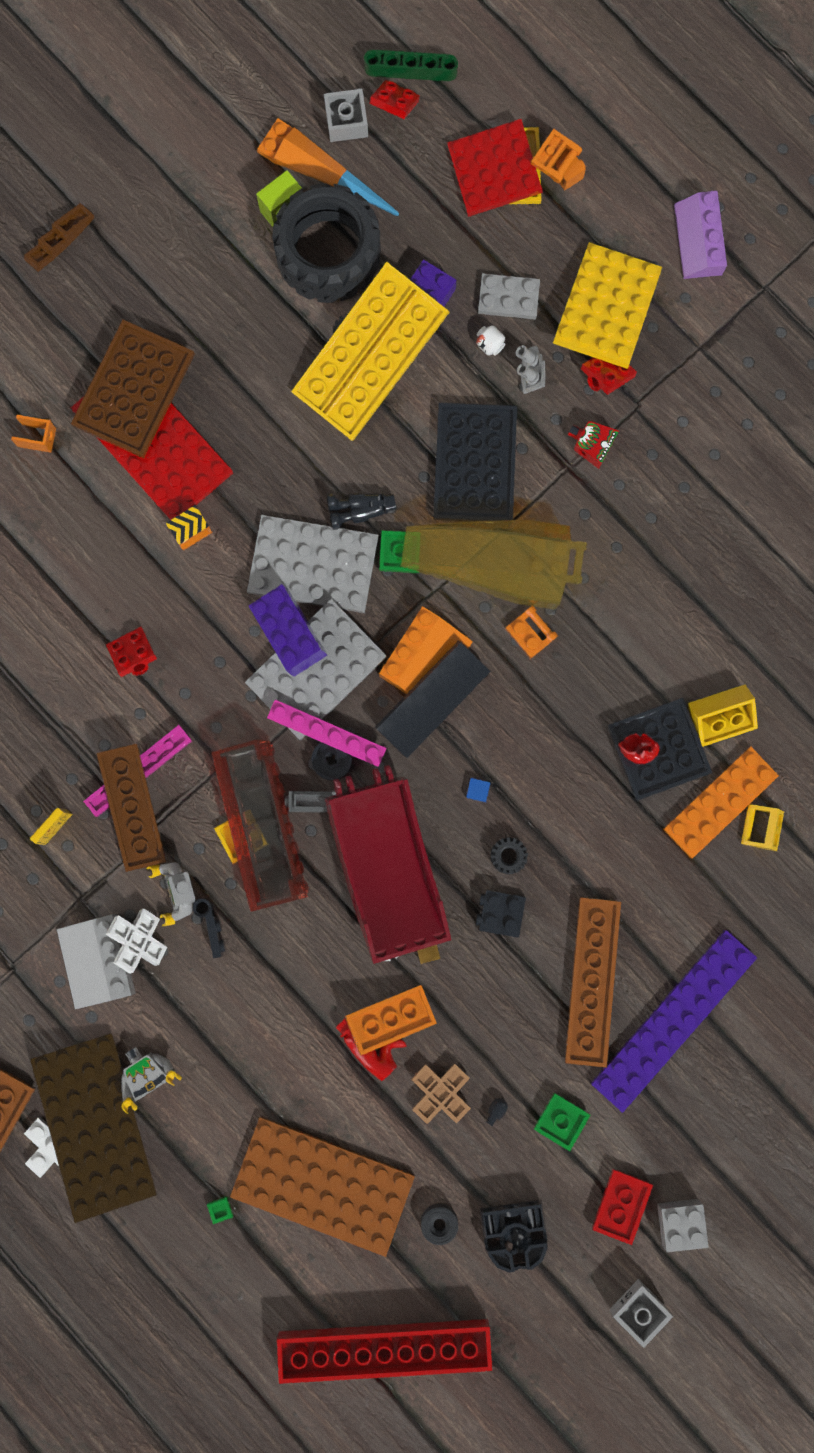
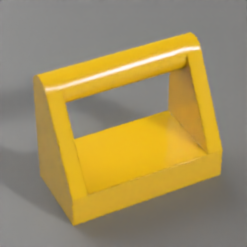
M749 804L741 844L777 851L784 811L777 808ZM756 810L770 813L765 843L750 841Z

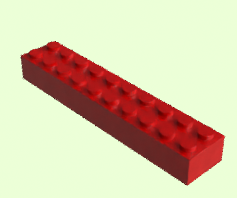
M488 1319L279 1331L277 1337L279 1384L492 1371Z

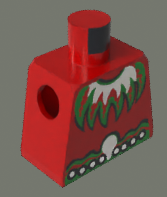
M588 421L584 430L573 425L568 436L578 440L574 451L599 469L619 431Z

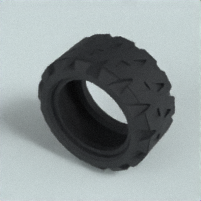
M327 183L310 185L311 190L303 188L291 195L290 202L284 203L276 215L277 222L273 225L272 238L278 268L286 283L291 288H295L296 293L309 300L317 298V302L333 303L338 298L344 301L354 297L359 289L363 291L377 272L381 252L378 219L373 208H370L367 200L358 192L353 193L350 188L334 184V188ZM323 221H334L350 228L359 240L354 254L345 262L331 267L316 266L304 260L297 252L296 245L302 233L313 224Z

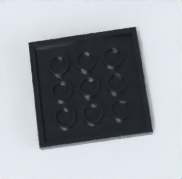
M684 698L607 726L636 801L713 773ZM637 733L641 737L645 733L658 743L660 750L651 762L636 764L624 757L618 744L629 735Z

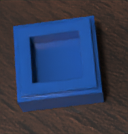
M470 778L466 798L486 802L490 782Z

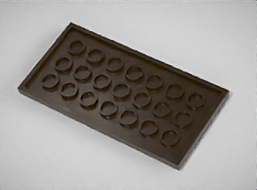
M110 1033L31 1058L32 1069L74 1223L156 1196L157 1192L132 1106L128 1107V1114L122 1110V1103L124 1102L121 1091L123 1070L113 1034Z

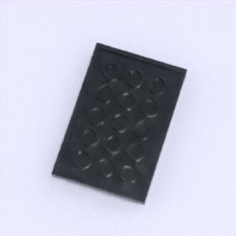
M459 403L438 404L433 520L513 523L517 406Z

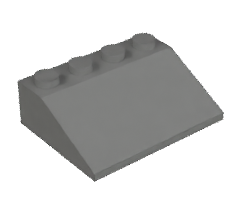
M117 914L57 929L75 1009L136 994L131 973L113 963L122 944L106 935Z

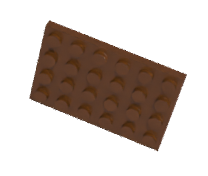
M122 320L71 425L144 458L195 355L194 351Z

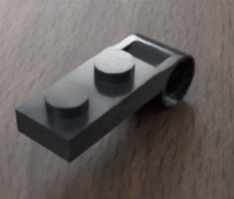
M198 899L193 904V913L198 917L206 918L213 959L224 956L223 952H226L224 939H220L219 932L222 931L220 919L217 920L213 903L209 899ZM201 902H205L208 905V911L205 914L200 913L198 910Z

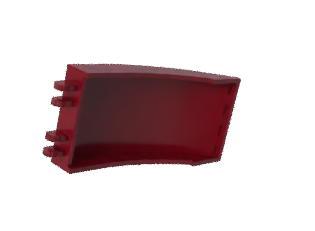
M389 765L384 766L387 781H381L380 772L376 768L372 770L375 784L355 789L351 776H347L345 781L348 792L342 793L341 783L336 779L333 780L336 795L324 798L346 883L373 964L452 940L443 902L440 898L421 836L408 779L404 777L394 779Z

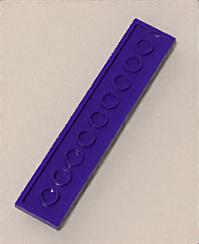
M724 930L607 1064V1068L605 1067L591 1082V1085L623 1113L747 971L757 957L727 930Z

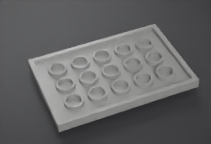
M261 515L247 593L264 596L283 584L290 591L296 602L324 606L332 599L342 610L365 613L379 536L341 528L333 530L329 526Z
M332 599L308 621L327 653L326 657L293 677L285 670L275 653L245 682L270 709L274 701L278 700L322 720L387 658ZM289 728L299 740L306 736Z

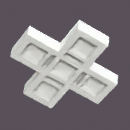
M146 909L139 911L133 924L119 915L115 916L106 935L122 944L113 963L128 973H134L141 957L154 966L159 965L167 947L151 936L160 919Z
M39 1117L24 1134L39 1147L25 1164L41 1178L54 1162L58 1166L59 1164L48 1124Z

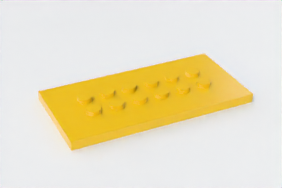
M386 262L291 392L353 441L450 312Z

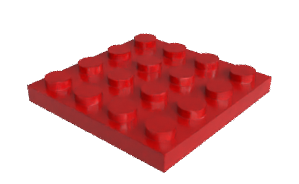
M522 119L447 143L468 217L543 193L536 167L531 165L533 156Z

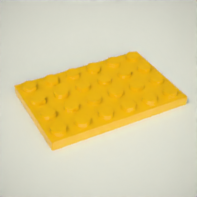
M589 242L553 344L628 369L662 267Z

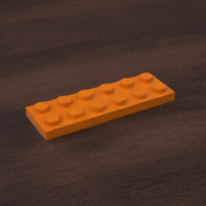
M749 747L663 830L693 859L779 775L752 747Z

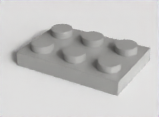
M482 273L478 314L536 320L540 279Z

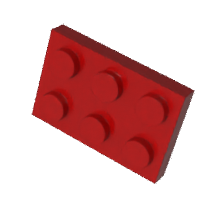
M613 1168L593 1222L592 1230L632 1245L653 1184Z

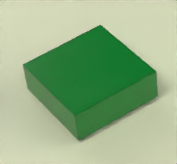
M228 1196L207 1203L213 1224L233 1218L234 1215Z

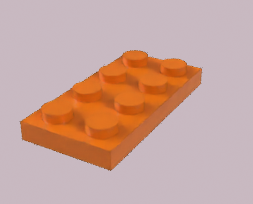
M422 985L345 1016L360 1056L437 1024Z

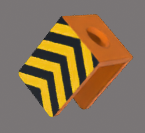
M196 505L166 523L182 550L189 548L212 533Z

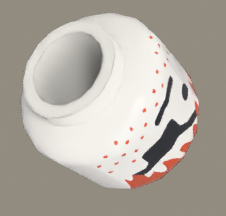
M484 326L476 334L478 336L476 344L486 355L493 354L495 356L505 346V337L495 326L487 328Z

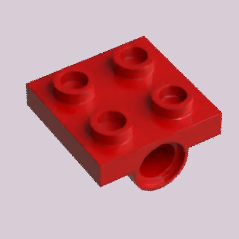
M385 80L371 96L369 104L405 119L419 102L420 95L414 93L411 89L398 86L393 81Z
M594 357L583 363L581 370L588 376L587 381L590 388L594 391L602 389L607 395L633 379L637 374V371L630 365L627 369Z
M142 626L106 644L120 677L129 673L136 676L142 675L147 672L149 668L148 663L157 659Z

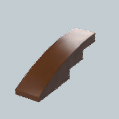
M81 203L52 223V229L38 239L37 246L24 254V260L39 272L60 255L94 219V215Z

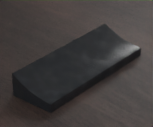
M457 641L375 728L400 754L408 758L491 671L462 642Z

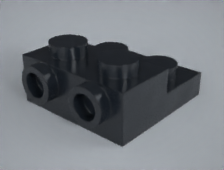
M485 890V894L481 893L479 905L483 906L482 913L477 914L476 926H479V931L519 938L526 897Z

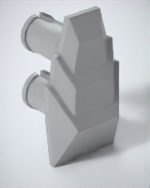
M522 345V348L519 346L516 350V356L522 359V364L518 366L517 374L521 376L523 393L526 394L545 387V361H543L538 347L533 346L527 349L524 345Z

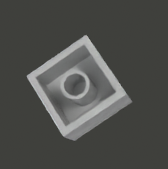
M362 89L324 94L330 142L368 137V124Z
M699 1199L657 1203L662 1246L666 1252L709 1248L704 1206Z
M639 1279L609 1309L617 1322L643 1348L673 1317L669 1309Z

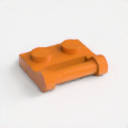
M553 129L532 159L531 165L551 177L554 182L560 183L563 179V174L574 158L580 155L582 148ZM565 148H568L570 152L557 171L554 170L552 167Z
M534 606L528 608L505 628L530 659L558 637L555 631L552 632L536 613ZM528 617H530L534 621V623L540 628V630L545 634V636L547 637L546 639L542 641L541 638L536 634V632L531 628V626L526 622V619Z

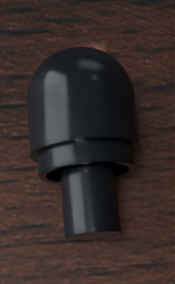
M497 1098L490 1105L488 1111L490 1115L486 1120V1123L490 1126H493L497 1119L503 1118L507 1112L508 1104L504 1099Z

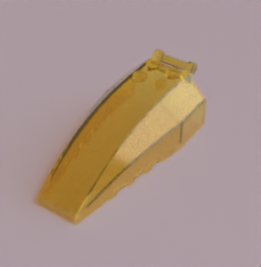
M535 520L473 521L415 525L406 527L401 566L426 575H432L439 579H445L479 592L482 591L516 604L556 609L560 605L566 583L582 584L581 570L587 543L571 541L570 526ZM570 549L576 550L573 575H567Z

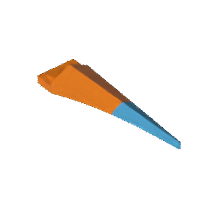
M277 118L257 148V153L277 165L294 170L333 187L334 184L348 187L353 193L358 192L368 203L395 216L399 215L397 210L298 129L292 128L279 118Z

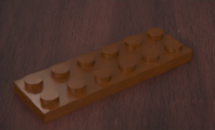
M138 743L96 753L125 871L128 872L165 863V853Z

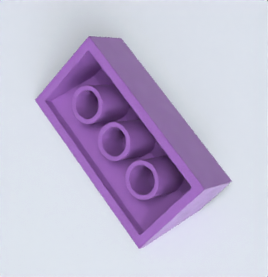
M718 192L696 193L674 205L683 279L720 276L727 267Z

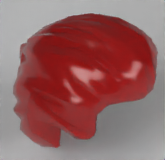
M637 733L629 735L618 744L624 757L636 764L651 762L660 750L658 743L645 733L641 737Z

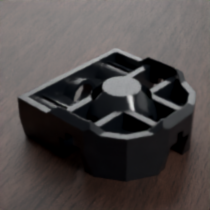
M541 1199L480 1208L485 1250L497 1268L509 1273L515 1272L518 1269L532 1270L543 1261L548 1249V1239ZM532 1209H533V1211H534L535 1223H534V1219H533ZM521 1214L522 1222L510 1221L505 1224L504 1216L514 1217ZM490 1215H492V1218H493L494 1229H492V1223H491V1216H490ZM542 1231L543 1238L532 1240L530 1233ZM488 1238H500L499 1245L488 1246ZM507 1240L512 1243V1249L505 1245ZM524 1253L525 1262L513 1264L512 1254Z

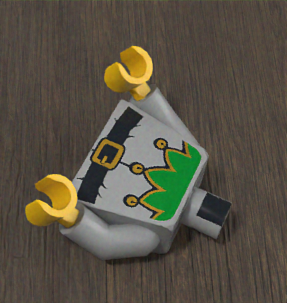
M176 862L147 867L153 873L149 878H154L161 874L164 875L173 912L160 915V918H165V924L162 926L174 925L175 921L190 915L195 902V896L188 871L182 869L180 864Z
M136 1047L126 1053L131 1065L123 1070L121 1091L124 1102L122 1103V1110L128 1114V1107L132 1106V1109L136 1111L137 1105L133 1100L136 1102L166 1082L175 1086L173 1083L174 1077L178 1080L182 1079L181 1075L176 1073L169 1059L151 1052L142 1057Z

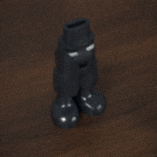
M333 493L327 494L329 512L346 508L351 509L350 512L330 513L333 530H338L342 523L352 520L354 523L365 522L370 518L388 514V511L396 510L394 494H349L347 500L337 499Z

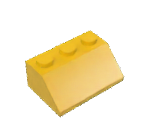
M746 685L688 703L689 713L702 747L758 729L755 697Z

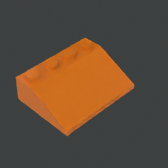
M422 606L380 671L379 677L407 694L457 641L462 642L467 649H469L473 641L441 617Z

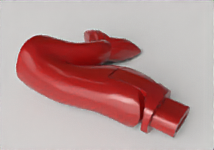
M344 1018L335 1027L341 1033L340 1037H344V1042L354 1056L380 1081L388 1077L397 1067L391 1054L392 1048L407 1046L402 1039L380 1047L379 1056L376 1050L360 1056L346 1019Z

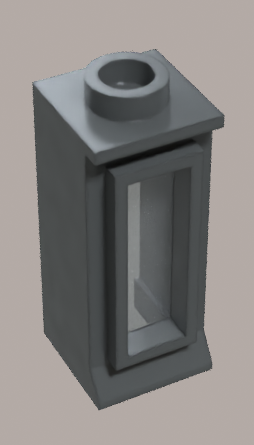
M289 791V796H285V808H289V812L328 813L324 798L336 795V792Z

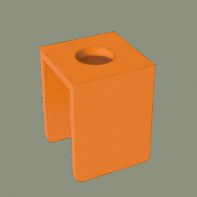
M16 415V419L21 425L45 429L43 442L12 437L11 440L15 445L21 448L51 453L56 427L53 423L46 419Z

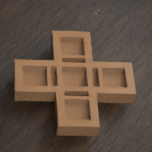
M455 1063L441 1078L425 1064L411 1079L426 1093L412 1110L428 1124L442 1109L457 1124L471 1109L457 1094L470 1077Z

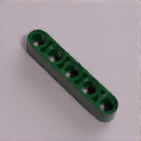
M369 50L364 55V69L366 74L372 77L453 81L458 74V60L451 54Z

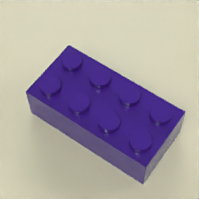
M424 259L410 279V281L443 307L456 290V279Z
M283 584L249 605L285 670L293 677L327 656L292 594Z

